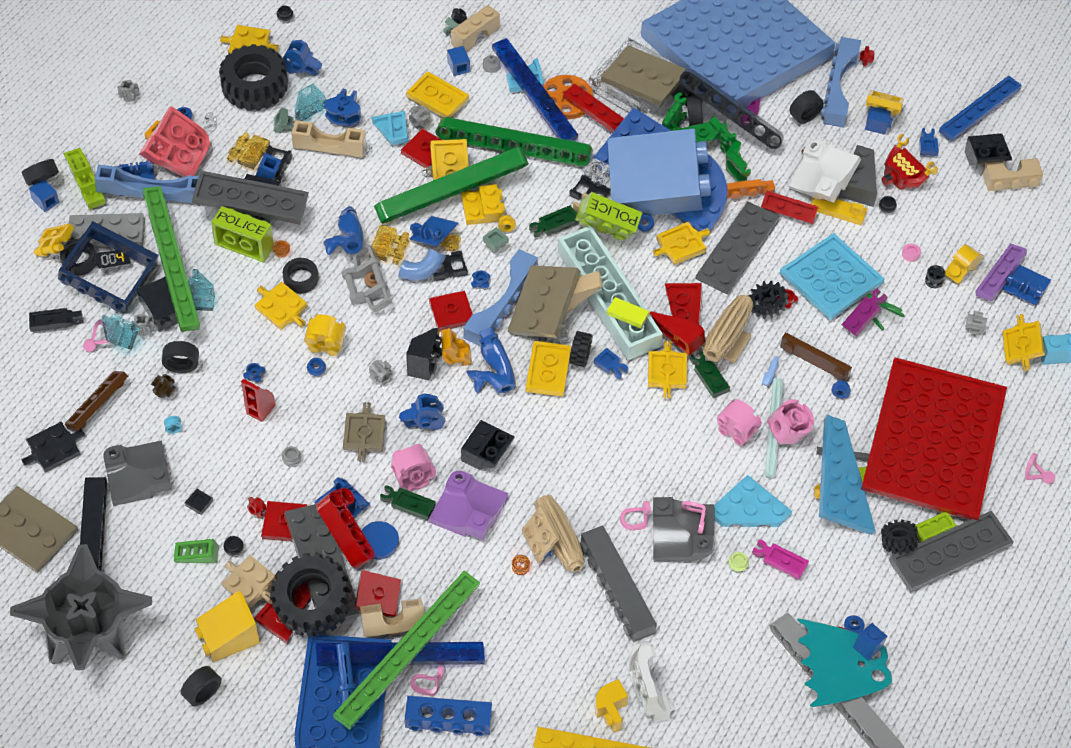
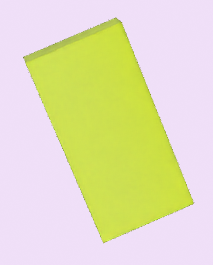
M615 297L607 309V315L642 328L649 316V311Z

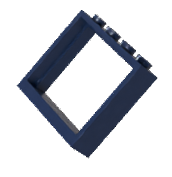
M92 221L60 267L58 280L66 286L77 289L81 294H87L97 302L104 303L113 310L125 314L138 294L137 289L143 287L157 266L159 255ZM92 239L114 250H118L133 260L147 266L125 300L70 272Z

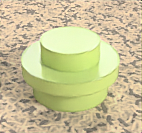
M735 552L729 557L728 563L731 569L741 572L747 569L749 559L743 552Z

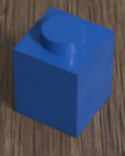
M464 46L448 49L447 62L453 76L469 73L470 60Z
M871 106L865 130L885 135L887 128L891 129L893 118H890L891 111Z
M264 153L255 176L274 180L281 160Z
M45 179L33 184L29 188L31 199L44 212L59 204L57 191Z
M871 623L858 635L853 648L869 661L882 649L888 636Z

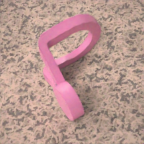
M99 319L96 321L92 337L84 341L83 348L91 352L97 344L112 342L114 333L111 327L103 320ZM99 325H102L109 334L107 339L95 340Z
M1033 452L1026 467L1025 479H1042L1046 484L1053 483L1055 481V474L1051 471L1045 472L1037 464L1038 454ZM1032 463L1040 472L1039 475H1030Z
M643 501V507L625 509L620 516L622 526L628 530L645 529L647 527V514L651 512L649 501ZM643 511V523L630 525L624 519L627 513Z
M683 501L681 504L682 508L702 514L698 534H703L705 506L692 501ZM688 506H693V507L701 508L702 510H700V509H695V508L688 507Z
M440 665L434 677L425 674L414 675L410 681L412 689L423 695L434 696L437 693L440 679H443L445 666ZM420 678L436 682L434 689L431 690L420 688L415 683V680Z

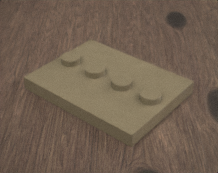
M628 45L602 74L601 82L662 107L680 85L679 77L686 69Z
M531 265L507 331L511 335L558 338L581 271L574 267Z
M18 486L0 503V548L36 573L78 531V527Z

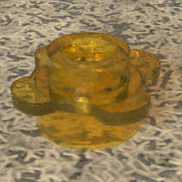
M449 234L441 242V247L447 251H455L459 248L458 242L461 241V237Z

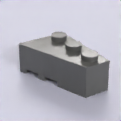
M857 145L854 155L859 156L861 161L845 190L841 189L839 197L874 207L877 196L874 149Z

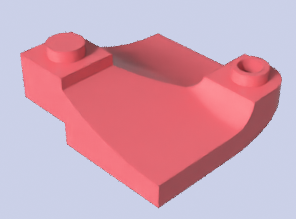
M170 106L154 132L146 140L139 155L153 164H158L175 172L181 177L194 176L209 149L210 139L202 127Z

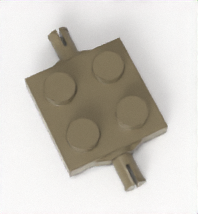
M366 402L363 403L362 412L346 413L343 450L358 451L357 461L361 462V456L362 462H365L366 452H382L385 415L371 413L370 402L367 405Z

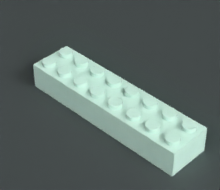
M592 226L558 238L559 255L567 267L578 268L581 271L579 277L600 271L602 288L588 297V300L626 359H633L661 347L662 332L650 314L642 328L607 315V309L615 297L643 309L646 308Z

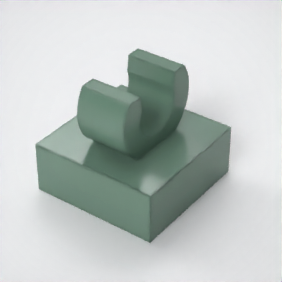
M448 17L445 20L448 27L444 29L443 33L448 35L459 24Z
M281 108L275 115V132L281 133L283 129L290 131L294 125L290 123L294 118L288 116V109Z
M496 227L483 236V242L494 253L509 243V238Z

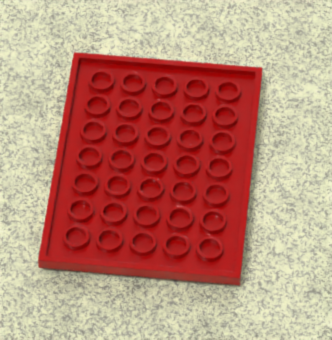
M894 357L861 490L978 521L1007 387Z

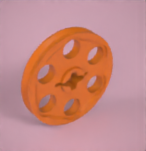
M558 75L549 79L541 90V104L545 111L560 119H576L585 115L583 111L563 98V93L572 86H565L563 83L567 81L571 82L572 85L575 83L593 96L591 86L584 79L574 75ZM554 87V88H556L557 90L554 91V92H551V91L548 90V88ZM548 101H555L556 104H554V105H549L547 102H548ZM569 108L571 111L566 113L562 109Z

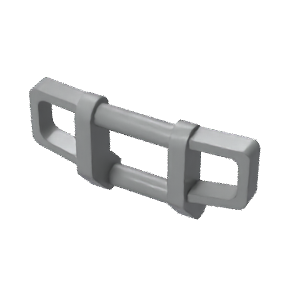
M366 244L358 253L352 254L355 267L346 268L341 274L343 279L346 280L351 303H368L370 309L377 313L389 306L392 301L374 248ZM369 252L371 259L360 265L359 258ZM373 271L377 285L365 292H357L353 279L361 278ZM384 294V300L374 306L372 300Z

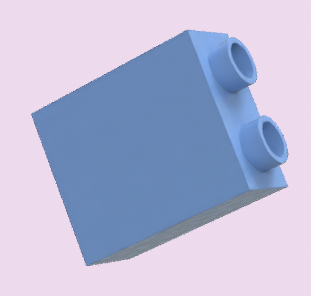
M695 129L607 138L611 200L650 216L703 210L702 197L711 196L709 174L700 175L699 164L708 163V151L706 141L697 142Z

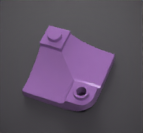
M455 471L448 478L444 492L429 518V523L464 537L469 534L484 540L508 499V493L477 481L472 474L464 471Z

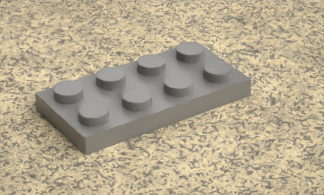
M143 213L69 216V223L75 229L67 243L73 240H80L91 222L94 221L143 247ZM92 239L90 242L94 248H110L95 239Z

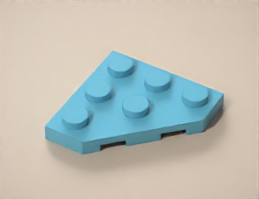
M749 475L744 477L715 504V521L722 527H730V525H742V527L770 525V527H779L792 515V510Z

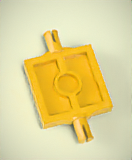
M237 25L231 37L221 35L220 42L230 44L228 50L230 54L236 48L240 49L241 46L246 45L247 47L251 46V44H256V46L264 45L266 48L269 49L270 47L277 52L279 50V44L269 43L271 32L268 29Z
M689 222L657 234L656 239L661 247L652 250L654 257L666 254L672 263L676 265L705 253L707 247L702 242V238L709 236L710 231L706 228L698 232Z
M280 282L270 291L260 285V288H257V292L263 298L254 307L277 328L282 330L292 322H295L300 328L303 325L305 326L306 321L299 316L308 307V304L283 282Z
M1019 314L1016 315L1017 325L1002 331L1005 358L1008 365L1022 362V370L1027 371V369H1031L1029 360L1045 355L1042 327L1039 320L1025 323L1024 315Z
M666 340L664 341V350L649 351L648 387L663 388V397L666 398L667 396L668 399L671 398L672 388L686 389L687 353L671 351L672 342L668 341L667 347Z

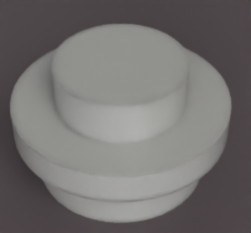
M289 446L282 452V461L286 465H296L301 460V452L296 447Z

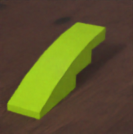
M81 148L63 153L88 209L106 204L103 194L96 192L95 177Z

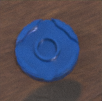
M371 522L361 530L374 551L373 559L388 558L394 554L399 545L397 530L387 522Z

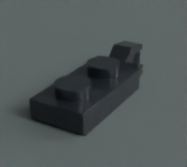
M67 308L29 313L30 332L73 326V324L84 323L81 310L72 311L67 310Z

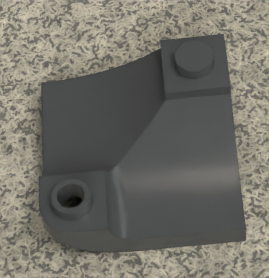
M162 440L132 447H124L121 444L111 446L104 451L103 458L113 506L153 498V493L172 489Z
M653 497L654 562L695 561L711 555L715 544V505L703 504L706 508L703 534H698L701 513L685 510L681 507L683 501L675 500L673 497ZM688 506V507H692V508H695V509H700V510H702L701 508H697V507H693V506Z

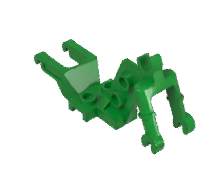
M677 93L675 95V102L668 109L662 125L671 131L695 129L697 142H709L718 139L721 151L726 154V171L736 182L747 181V176L751 174V169H747V163L741 158V142L737 140V134L735 132L731 134L728 131V125L726 123L722 124L716 117L703 124L684 128L678 127L680 121L687 118V112H683L682 106L687 103V99L685 97L682 98V93Z

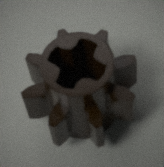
M167 374L157 375L151 383L154 386L152 389L153 393L160 398L170 397L176 390V387L173 386L175 380Z

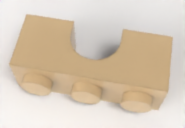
M489 5L485 6L451 30V45L454 48L464 46L467 52L475 46V40L480 32L488 37L500 28V13Z
M1038 158L1020 160L1016 172L1008 170L1003 161L986 163L982 175L988 191H999L1002 189L1040 186L1043 172Z
M422 598L401 601L402 610L394 618H388L383 615L381 604L360 606L364 637L377 638L384 634L398 635L401 632L409 631L424 615Z

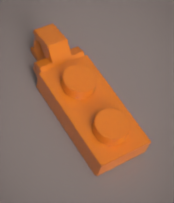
M761 179L727 183V198L735 199L745 195L765 194L766 190L775 192L774 181H761Z

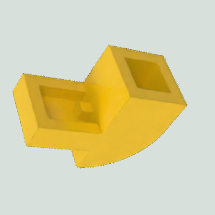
M968 244L963 245L952 257L954 259L945 270V275L960 284L970 269L975 270L984 255Z
M619 679L604 685L598 691L595 703L596 717L603 716L608 727L611 726L614 733L622 730L623 723L617 710L627 706L628 695Z

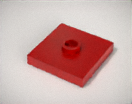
M422 128L401 149V154L425 169L430 170L432 168L430 142L441 141L442 139Z
M465 290L429 298L431 311L439 331L465 326L473 315Z
M267 501L261 534L262 539L292 541L284 513L285 511L306 507L307 504Z
M361 570L354 609L360 610V606L381 604L383 615L394 618L397 611L401 579Z

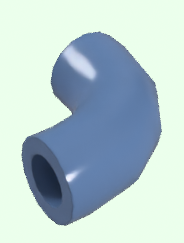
M429 249L425 258L420 262L415 263L404 260L398 277L412 281L427 279L439 270L446 255Z

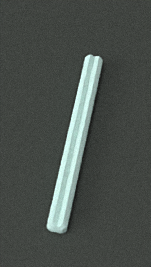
M781 378L773 379L770 416L782 404L783 379ZM770 426L768 430L765 477L774 478L776 474L778 442L771 432Z

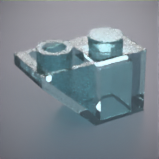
M314 83L298 92L294 109L295 120H307L310 116L325 109L326 96Z
M193 269L192 276L188 278V284L195 309L213 311L215 300L214 286L197 269Z
M111 314L110 317L103 315L102 323L106 341L132 350L139 328L132 326V321L122 319L118 315Z

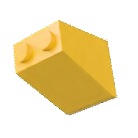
M241 590L196 618L197 627L194 628L198 639H203V651L206 657L210 655L212 662L260 644L256 623Z

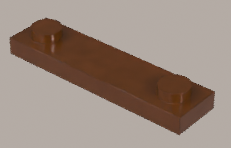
M786 332L782 336L780 348L785 352L805 360L837 379L847 382L850 378L852 370L850 365Z
M113 371L65 422L64 425L67 429H82L87 424V420L117 389L124 385V381L129 377L126 372Z

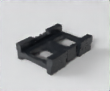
M269 145L266 154L271 156L274 152L284 154L275 175L277 180L281 181L285 174L284 170L293 157L292 151L273 148Z
M582 174L580 181L569 191L570 197L578 201L581 199L582 201V193L576 191L580 185L589 188L586 194L598 192L606 198L610 196L611 188L603 184L600 186V184L594 183L591 178Z
M462 250L446 255L442 263L445 271L434 273L433 278L435 282L445 280V277L451 278L452 276L455 277V275L457 277L468 275ZM461 261L463 268L453 269L451 262Z

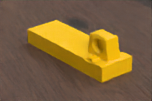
M813 198L811 203L819 207L818 213L861 226L868 209L863 204L849 203L836 199L833 203L825 199Z

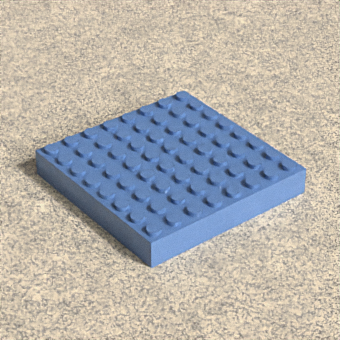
M680 0L642 21L641 37L668 62L685 69L695 70L745 107H748L754 100L756 102L759 97L762 99L832 58L836 43L788 0ZM713 95L715 102L722 101L720 95ZM727 106L729 112H736L735 106Z

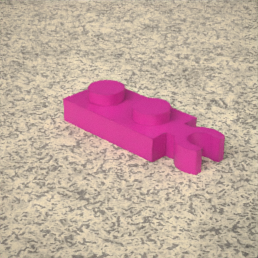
M758 539L757 546L762 549L754 547L752 554L757 557L764 556V563L800 580L809 564V560L774 543L769 547L761 539Z

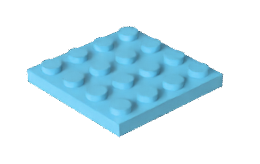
M835 233L780 269V274L829 320H832L884 284L885 281L876 270Z

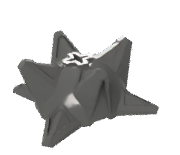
M84 544L78 545L66 573L60 575L56 581L44 590L42 595L10 607V616L42 624L45 630L49 662L57 664L69 654L75 670L80 671L85 669L94 647L118 659H123L126 656L119 629L121 619L151 606L152 596L121 589L117 582L106 573L97 569L88 545Z

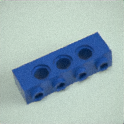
M407 696L404 718L405 728L413 731L425 729L435 733L449 731L454 734L473 733L476 736L490 735L492 702ZM425 713H430L432 716L426 718L422 715ZM451 715L453 718L445 719L444 716ZM466 717H473L474 720H472V721H467V720H465V718H466Z

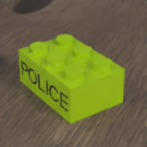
M591 192L582 199L575 220L579 221L582 226L596 228V231L600 233H609L617 240H626L636 233L642 212Z
M221 206L211 221L214 243L219 247L262 263L266 261L274 248L272 226L266 221L255 219L250 215L242 214L234 209H228Z

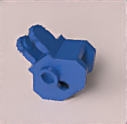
M302 40L292 41L282 58L286 63V70L290 74H302L304 71L309 75L316 76L319 73V69L322 68L320 60L318 61V59L312 56L313 52L310 51L308 44Z
M343 88L336 97L327 99L324 104L326 109L325 117L332 124L350 127L359 124L361 111L360 106L356 103L358 92L353 90L351 96H347V90Z
M426 393L418 395L415 403L411 404V408L399 413L398 417L407 428L418 426L420 429L437 430L443 428L446 422L445 417L441 414L444 409L443 403L437 396Z

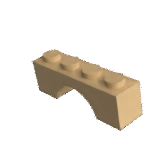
M295 120L291 133L293 148L363 158L366 147V130L347 128L342 134L332 135L320 131L312 122Z

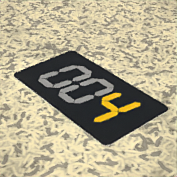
M118 250L94 254L98 269L131 264L129 256Z

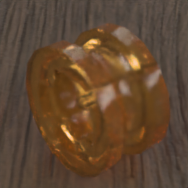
M525 555L515 556L512 560L513 572L517 575L527 574L530 569L529 558ZM517 563L524 564V567H517Z

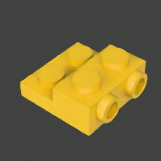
M870 90L866 106H869V109L871 106L891 111L892 116H896V114L901 113L905 98Z
M497 184L479 186V191L461 193L466 225L498 222L502 214H505V204L500 202L503 199L502 189H498Z

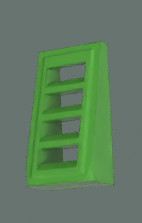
M214 539L176 542L173 561L178 563H217L219 545ZM183 548H186L185 555L182 556Z

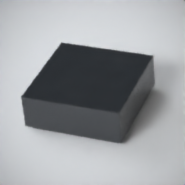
M196 489L186 500L185 506L202 515L213 502V497Z

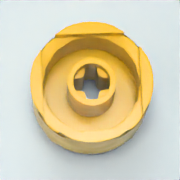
M315 315V318L312 319L310 317L304 342L309 346L308 350L313 353L325 351L329 355L336 356L341 350L347 327L342 321L341 324L336 322V318L333 316Z

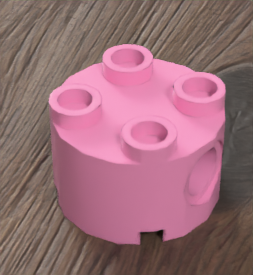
M733 399L717 416L718 431L723 436H731L739 446H742L761 427L762 422L759 415L754 416L753 412L755 410L739 399L735 401Z
M789 399L785 401L767 419L770 430L779 444H795L812 430V425L814 424L813 414L807 405L798 403L799 400Z
M421 444L397 450L392 454L391 468L401 488L405 487L408 491L419 490L430 483L429 479L431 477L434 479L436 470L426 449Z

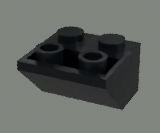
M1002 133L968 136L964 152L969 164L1012 161V156Z
M433 328L411 339L406 353L407 376L429 381L431 374H435L437 363L435 362L437 358L440 359L442 348L440 347L442 337L439 336V328Z
M480 420L461 447V461L476 469L494 468L515 439V436Z

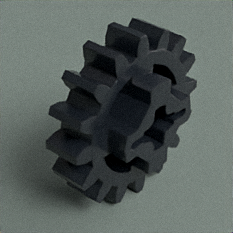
M770 280L769 284H766L765 281H763L762 286L756 284L757 289H751V294L748 295L754 304L751 313H755L756 317L762 315L763 319H766L768 315L772 319L775 313L779 316V311H785L784 305H788V294L785 287H781L779 282L774 285L773 281Z

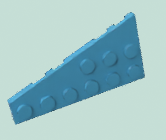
M827 415L824 418L819 517L872 535L876 530L865 491L861 490L862 480L846 422Z

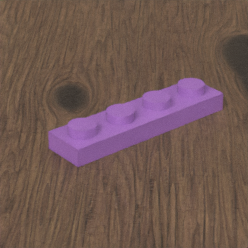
M1010 243L978 286L975 295L993 301L1006 284L1009 274L1012 275L1027 255V249Z

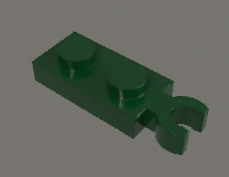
M569 205L540 217L539 223L533 222L529 225V230L536 229L533 235L534 238L540 237L543 232L547 235L578 223L579 221L575 220L577 213Z
M699 351V359L695 358L693 354L691 355L690 361L695 365L694 371L712 398L730 392L729 384L713 361L705 360L703 351Z
M385 485V492L390 494H380V500L383 502L391 501L392 508L428 521L436 506V501L400 487L396 492L391 486Z

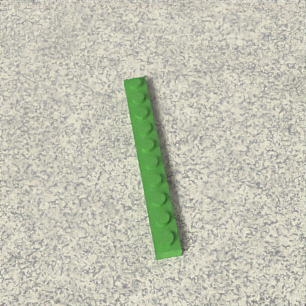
M161 186L143 188L144 201L180 332L200 330V323Z
M464 570L335 711L333 718L350 730L479 587L480 582Z

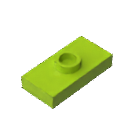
M943 512L915 526L918 529V539L920 542H923L957 525L949 513Z

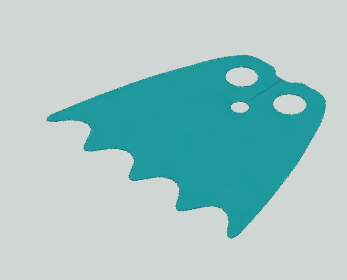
M797 619L808 630V634L799 638L798 641L810 650V655L803 659L801 663L813 671V677L806 681L804 685L815 690L818 694L817 699L810 704V707L856 699L880 691L891 684L892 675L891 671L886 667L888 653L884 645L880 650L881 656L877 659L871 658L868 661L853 648L859 635L858 633L815 621ZM858 661H863L865 666L860 667ZM874 670L882 671L885 676L884 680H874L872 672Z

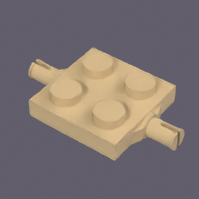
M251 555L239 566H236L232 561H228L229 565L225 564V568L232 573L221 585L233 595L241 590L249 609L262 598L269 604H272L269 591L272 581H276L275 574Z

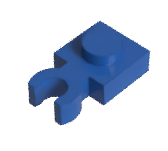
M922 128L919 140L920 155L938 156V138H934V128L931 129L930 134L925 132V128Z
M608 348L604 349L594 359L596 366L607 374L611 371L614 372V376L617 379H622V373L619 371L628 373V366L620 363L621 358Z

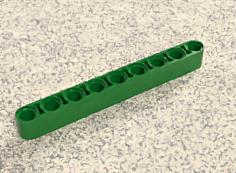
M450 117L442 118L435 131L437 137L443 140L466 139L469 145L505 152L521 147L526 156L577 166L588 165L593 154L592 147L586 143Z
M516 147L380 201L374 205V209L382 224L520 170L529 163L522 148Z

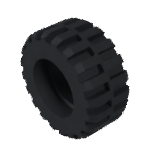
M251 44V46L247 47L246 45L241 46L240 49H234L231 54L228 53L220 64L219 75L223 95L232 105L236 104L237 108H246L247 111H252V109L259 111L262 110L261 108H270L272 104H277L287 91L286 63L278 52L275 53V50L270 47L268 49L264 45L256 46V44ZM250 74L266 76L258 81L242 80L243 77Z
M305 553L302 558H298V556L293 557V561L289 564L285 562L282 565L283 570H278L275 574L276 581H272L271 589L273 592L270 593L272 606L280 621L290 631L294 630L296 634L301 636L306 633L308 637H314L315 633H319L322 636L326 634L328 629H331V631L337 629L336 624L338 622L342 624L346 620L344 614L350 613V604L353 602L352 587L342 566L338 562L334 563L333 558L329 556L323 558L322 554L315 553L314 556H310V553ZM321 580L329 584L331 589L327 601L320 607L313 610H303L294 605V594L305 582Z

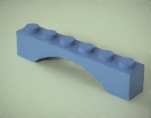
M841 37L840 44L836 43L834 53L837 56L834 55L832 66H835V68H831L829 78L832 81H828L826 90L830 91V93L825 95L824 104H827V106H823L821 115L825 117L823 124L842 128L845 126L849 103L841 91L840 80L851 67L857 64L861 40Z
M98 164L95 185L96 192L143 197V188L161 186L165 200L192 203V197L199 176L189 175L174 180H153L130 174L116 166Z
M518 249L510 261L511 280L505 294L491 307L471 316L463 327L464 339L481 346L479 340H481L479 332L493 327L495 331L501 327L503 318L510 314L512 305L518 302L530 266H538V257Z

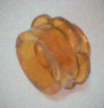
M283 240L276 241L275 245L272 246V251L278 257H285L289 254L290 244Z

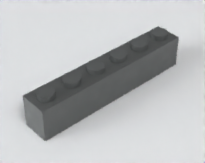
M602 525L581 533V542L579 543L582 553H586L589 567L591 570H595L597 574L598 584L604 587L608 602H612L617 619H621L624 624L623 630L626 636H630L634 643L655 634L657 623L604 526Z

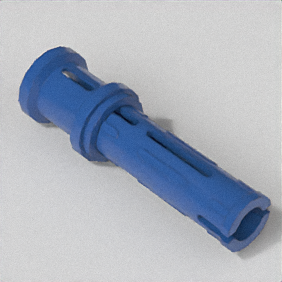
M349 643L336 644L341 684L338 687V691L341 694L342 704L357 688L352 678Z

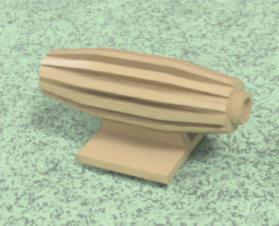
M738 295L725 308L705 339L706 342L701 348L704 349V356L710 361L717 362L724 358L735 364L752 335L743 331L754 305L749 296Z
M552 495L539 497L534 503L535 513L521 529L536 561L541 562L552 549L567 571H580L585 563L579 540L565 512Z

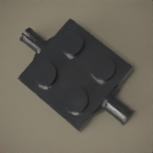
M61 421L27 438L26 442L31 449V454L22 458L21 461L24 466L36 461L46 473L81 455L75 441L86 435L83 429L71 434Z

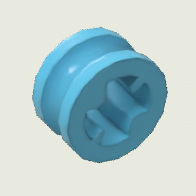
M169 416L164 419L165 431L167 433L174 434L182 430L183 427L179 416Z

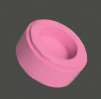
M910 243L903 247L902 257L906 261L915 262L920 258L921 249L916 244Z

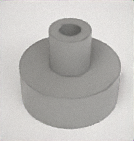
M494 55L485 57L483 59V69L488 73L497 72L500 69L499 58Z

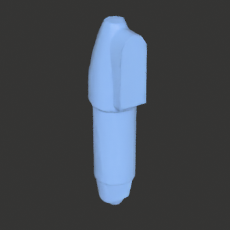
M775 356L771 361L768 372L764 374L762 384L769 386L772 383L779 364V357Z

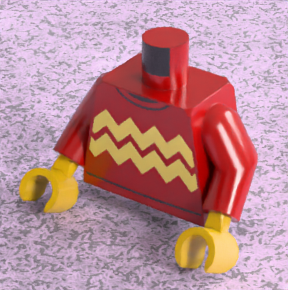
M901 133L897 137L898 144L893 146L886 158L884 176L881 180L885 186L893 183L900 190L918 188L930 177V174H937L939 169L937 166L931 169L935 165L933 161L928 162L925 168L906 148L901 149L902 146L909 144L908 137L905 141L901 142V139L904 137L903 133Z

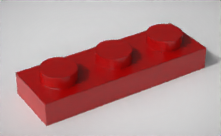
M766 190L761 205L763 209L810 224L814 223L819 208L816 205Z

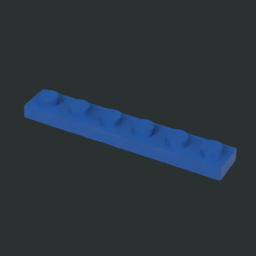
M1008 75L939 128V132L951 142L1021 90L1022 85Z

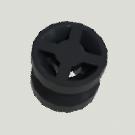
M932 265L928 268L925 277V284L928 287L936 289L943 285L946 274L943 267Z

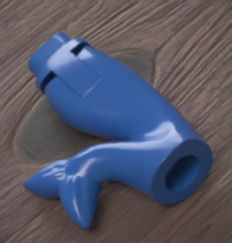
M349 206L341 211L338 219L339 230L344 235H337L323 241L327 255H331L338 246H341L348 254H356L363 247L364 236L359 218L354 208Z
M493 327L487 328L479 332L481 340H479L481 354L486 363L497 374L479 370H467L466 373L474 380V389L477 393L481 391L485 382H489L497 393H506L516 387L513 368L499 340L498 334H495Z

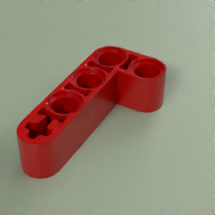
M341 488L330 492L316 504V509L350 565L355 569H359L373 559L375 554L347 508L355 500L353 493L347 488Z

